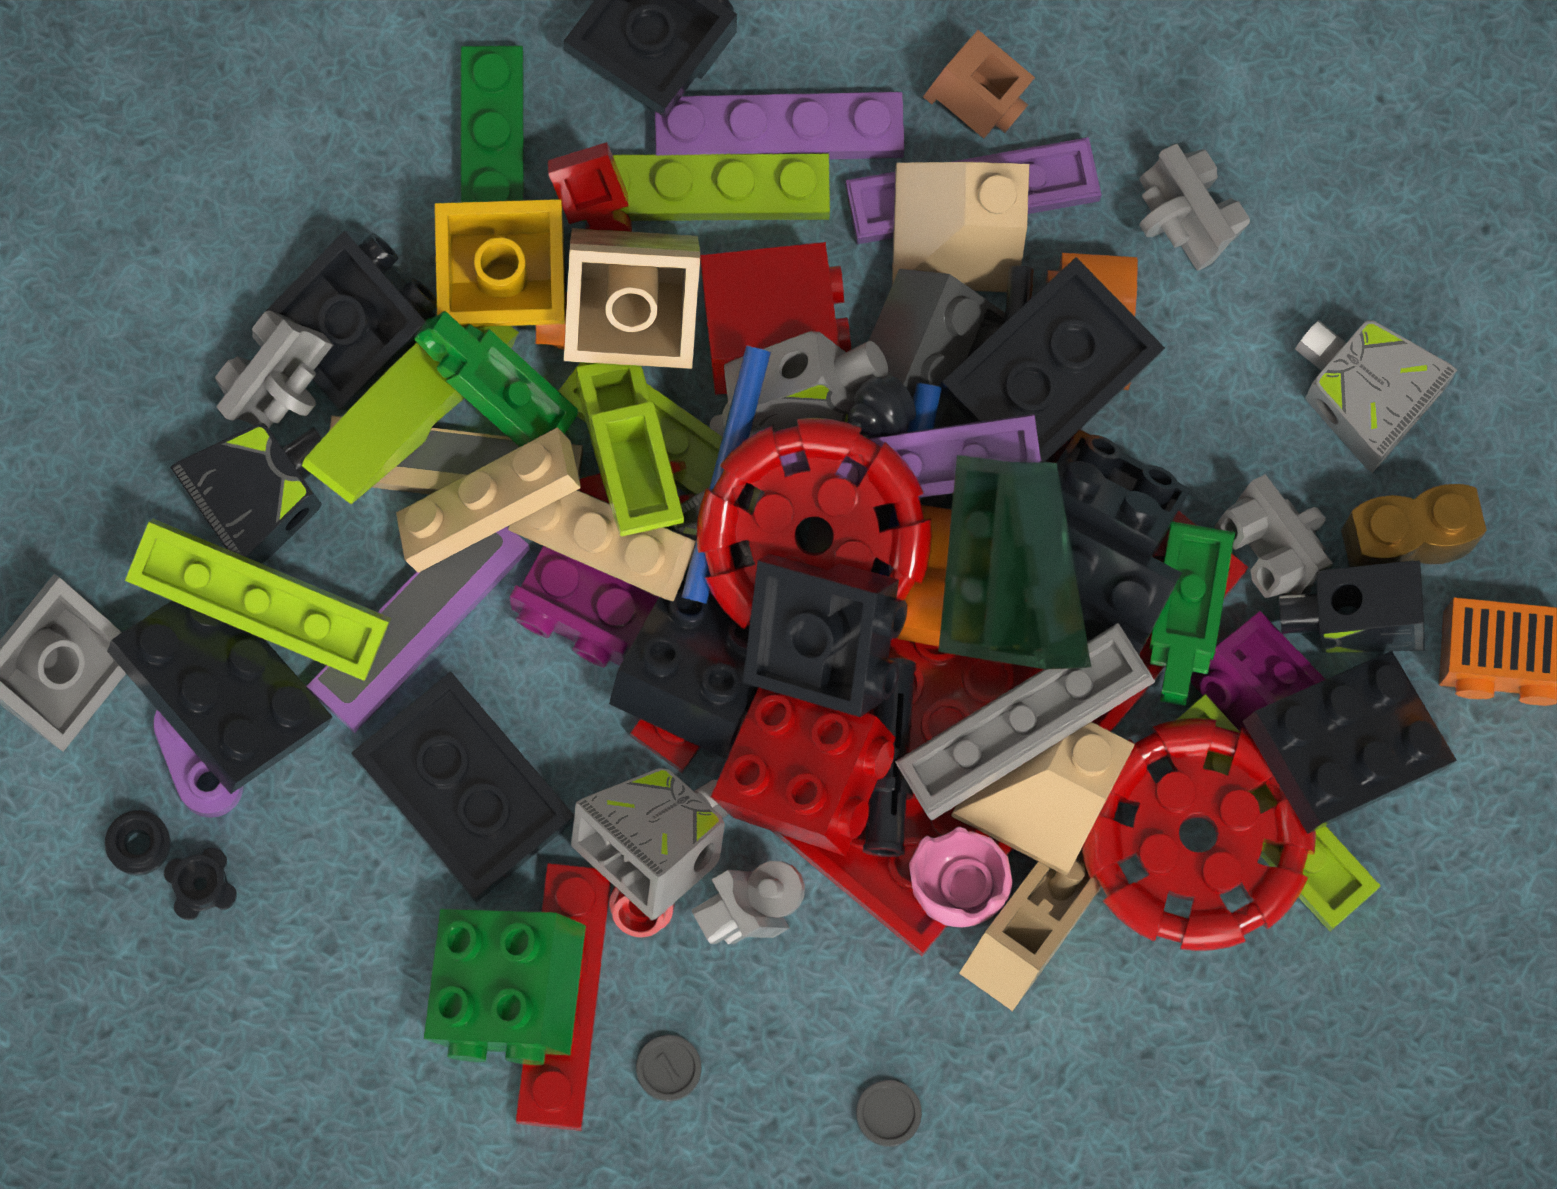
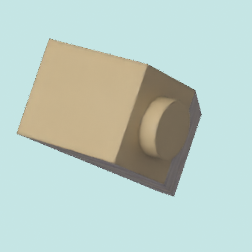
M1082 848L1067 876L1040 862L1035 865L985 931L959 973L1011 1011L1015 1009L1102 888L1096 877H1089L1083 859Z

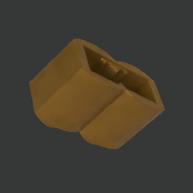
M1465 484L1436 486L1421 493L1415 499L1397 495L1370 499L1352 510L1341 529L1350 567L1420 560V563L1423 564L1449 563L1470 553L1487 531L1477 488Z

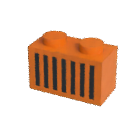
M1454 597L1443 611L1439 686L1456 687L1455 694L1468 699H1490L1494 697L1495 691L1519 693V701L1525 704L1539 706L1557 704V607Z

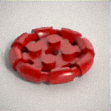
M828 418L797 419V426L774 431L773 427L769 426L753 434L740 443L720 464V467L724 469L713 490L706 488L700 504L696 533L698 553H705L710 576L704 578L711 593L722 609L739 626L745 629L747 624L750 625L757 563L759 559L768 554L826 570L841 563L871 571L874 560L877 557L893 568L888 577L899 580L897 598L902 600L906 599L915 582H923L928 569L932 548L931 519H924L919 496L923 495L924 491L909 464L887 442L884 441L882 446L859 434L862 429L861 427L848 422ZM805 450L810 469L786 475L781 456ZM846 456L868 469L858 486L847 478L836 474ZM746 483L752 484L765 492L757 502L754 512L736 503ZM894 503L899 525L880 530L874 507ZM808 517H820L830 524L834 538L832 544L825 551L810 553L799 546L795 537V531L802 520ZM749 540L751 554L755 563L735 568L729 545Z
M1187 718L1168 721L1153 726V733L1136 743L1131 739L1127 740L1135 745L1082 846L1083 859L1090 878L1096 877L1107 895L1103 902L1110 911L1139 935L1154 942L1156 936L1181 943L1180 949L1210 951L1229 948L1244 943V935L1262 925L1266 929L1271 928L1292 908L1302 893L1308 877L1303 875L1308 854H1315L1316 830L1307 834L1248 730L1241 727L1240 732L1221 728L1215 726V719ZM1208 751L1232 757L1227 775L1203 769ZM1165 756L1174 772L1166 774L1158 783H1155L1147 766ZM1267 785L1277 805L1260 813L1259 803L1251 792ZM1119 802L1138 807L1133 827L1120 824L1114 820ZM1191 818L1207 820L1216 832L1215 845L1204 852H1194L1187 849L1180 840V826ZM1263 843L1283 848L1278 867H1269L1257 863L1262 852ZM1137 856L1140 865L1148 876L1130 884L1119 864ZM1240 886L1249 903L1230 912L1220 896ZM1168 894L1179 899L1192 901L1188 918L1164 911Z

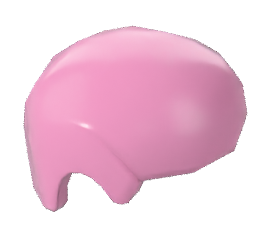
M956 827L953 831L936 838L926 836L919 842L909 863L915 898L930 918L945 926L960 928L975 926L999 913L1008 901L1012 888L1009 859L990 837L972 831L968 832L962 827Z

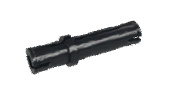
M889 658V660L895 661L899 665L898 681L890 698L887 700L883 699L882 703L873 708V715L896 737L893 743L894 757L888 773L882 779L877 780L868 801L869 814L865 828V844H863L862 851L873 856L898 857L901 854H905L906 800L913 797V791L895 761L908 754L910 749L913 683L916 663L903 658Z

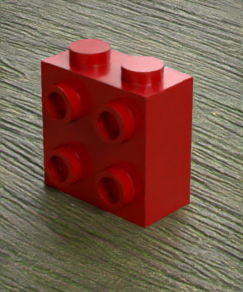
M826 242L700 255L715 395L727 394L724 365L743 357L746 346L765 349L813 331L822 333L845 352L851 350L848 317L836 318L834 304L845 302L841 266L829 267Z
M758 687L711 798L735 819L845 856L852 839L857 838L865 828L869 814L868 801L877 780L882 779L891 767L894 757L893 743L896 737L875 715L866 713L862 717H858Z

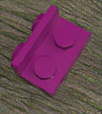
M543 546L521 587L515 585L509 598L512 610L519 613L516 621L521 626L544 638H549L554 631L575 642L572 650L578 656L594 665L605 668L609 661L619 666L621 665L659 596Z
M1259 611L1216 646L1214 658L1210 660L1208 674L1193 672L1190 682L1202 696L1206 694L1240 732L1241 727L1247 729L1242 721L1254 711L1326 679Z

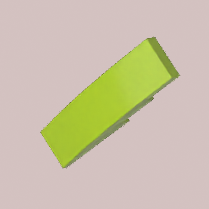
M511 326L475 327L481 332L490 329L510 348L513 347L519 334ZM416 343L345 413L305 457L302 467L348 503L353 504L426 441L432 426L465 398L446 382L447 378L442 377L436 368L440 362L433 360Z

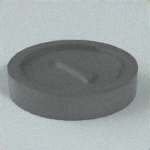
M665 1035L651 1040L641 1050L636 1063L637 1078L641 1087L648 1095L660 1101L672 1102L685 1098L693 1092L701 1077V1060L697 1050L687 1040L678 1036Z
M893 1080L880 1081L868 1087L861 1095L856 1109L857 1123L863 1135L874 1144L884 1147L898 1146L911 1139L917 1132L922 1118L921 1104L914 1091L907 1085Z

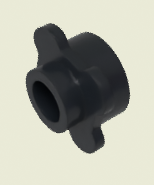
M207 848L203 851L202 855H191L183 860L174 858L166 865L164 877L167 882L172 884L177 898L174 903V911L181 919L194 920L201 911L214 907L227 910L235 903L237 891L234 886L228 884L224 871L227 865V857L221 850ZM199 878H203L207 882L206 887L202 890H198L194 886L195 881Z

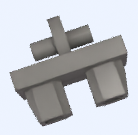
M1174 144L1163 149L1159 154L1160 158L1156 164L1139 179L1146 190L1142 194V198L1151 210V213L1141 221L1139 226L1146 237H1153L1165 232L1174 248L1182 246L1196 270L1199 271L1211 265L1226 247L1249 225L1250 218L1239 201L1230 198L1216 204L1207 189L1216 181L1218 175L1217 167L1206 150L1202 149L1184 154L1178 144Z
M270 310L266 311L252 328V337L261 346V349L251 361L238 356L228 360L215 376V379L225 395L216 407L226 419L232 421L240 419L253 426L265 423L270 428L274 422L279 423L289 409L299 415L307 416L315 407V399L305 388L316 375L314 369L333 344L321 332L299 325L281 314Z
M1266 474L1252 480L1236 503L1224 512L1215 525V529L1235 532L1233 549L1236 550L1248 544L1259 559L1251 568L1252 581L1265 598L1284 593L1286 595L1309 594L1311 592L1310 588L1316 581V572L1328 570L1333 564L1324 552L1326 548L1315 535L1326 521L1324 515L1317 507L1310 508L1299 514L1289 499L1285 500Z
M768 861L760 864L753 872L727 870L712 879L719 893L693 908L692 913L710 944H718L723 940L727 944H736L746 937L774 938L790 928L783 917L791 915L800 907L805 894V884L799 871L794 866L783 861Z

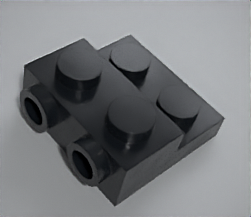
M594 0L564 39V51L666 118L696 77L699 79L703 78L737 33V13L734 12V8L728 0Z
M344 230L266 310L286 316L299 325L323 333L333 344L314 369L316 375L313 381L339 410H349L391 366L417 343L414 338L424 323L436 316L432 312L437 307L436 297L418 280L412 278L408 283L404 281L392 267L399 259L397 254L387 242L375 233H371L366 238L361 233Z
M1066 512L1035 574L1027 584L1003 635L1015 641L1014 649L1023 659L1035 664H1045L1049 660L1053 662L1058 661L1119 623L1134 649L1140 655L1182 572Z
M768 554L759 559L743 683L862 717L882 703L883 699H889L898 681L899 665L897 662L889 660L891 638L895 639L899 636L907 617L906 601L897 598L899 580L841 563L826 570L773 554Z

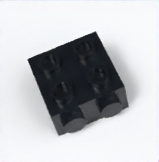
M682 581L674 601L661 597L656 601L618 669L609 704L726 759L758 690L756 686L743 683L750 625L747 624L745 629L739 626L722 609L715 597L710 593L707 604L682 598L685 582Z

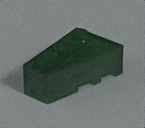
M957 455L939 652L1046 670L1091 667L1056 463L1006 456Z

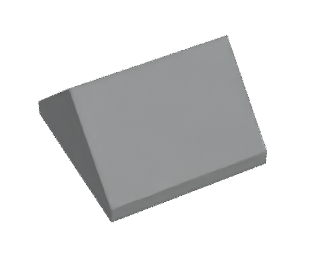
M54 574L0 640V705L64 752L126 675L123 669L107 652L111 640L122 632L65 581Z

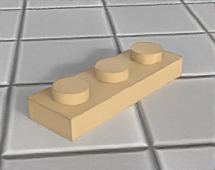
M557 427L396 512L405 561L419 573L580 489L581 486L571 441Z
M579 490L514 522L508 528L513 533L670 601H674L692 558L696 542L665 527L620 537L610 504Z

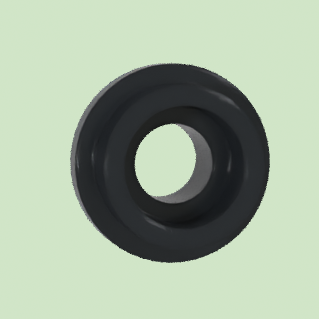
M134 810L120 815L111 823L105 836V850L109 860L117 869L129 875H146L157 870L165 862L170 852L171 838L166 825L159 817L148 811ZM136 833H144L150 837V846L147 851L139 855L128 852L127 842L129 838Z

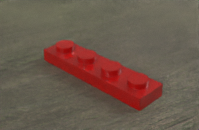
M547 864L542 912L558 913L586 925L571 1054H545L543 1065L523 1064L516 1115L517 1124L582 1131L611 892V882L595 868Z

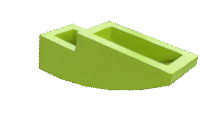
M594 363L576 367L577 389L620 537L684 523V516L654 401L651 402L642 366Z

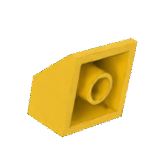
M561 199L435 203L437 315L446 311L462 327L468 326V324L474 327L565 324V250Z

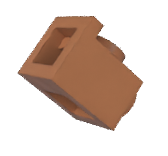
M977 30L943 69L923 98L930 104H933L936 100L941 102L984 139L995 126L1003 133H1006L1023 113L1028 104L1020 96L1035 77L982 32Z

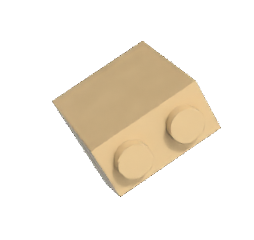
M572 228L569 252L564 361L692 369L700 267L698 236Z

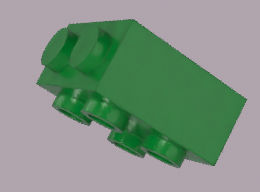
M440 909L424 1039L448 1047V1058L469 1062H486L487 1051L506 1052V1061L529 1065H543L545 1054L570 1055L586 925L553 912Z

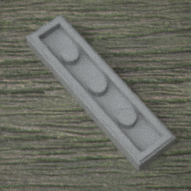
M1119 623L895 762L927 816L934 820L1150 686L1155 681Z

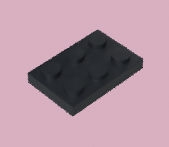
M1075 257L948 375L939 387L942 388L941 392L971 423L1034 414L1041 465H1043L1154 361L1165 347Z
M170 601L114 637L107 650L110 656L230 794L328 727L333 717L265 639L174 601Z
M1392 650L1260 708L1242 721L1307 834L1439 773L1457 761Z
M451 671L351 752L354 760L476 903L574 822V814Z

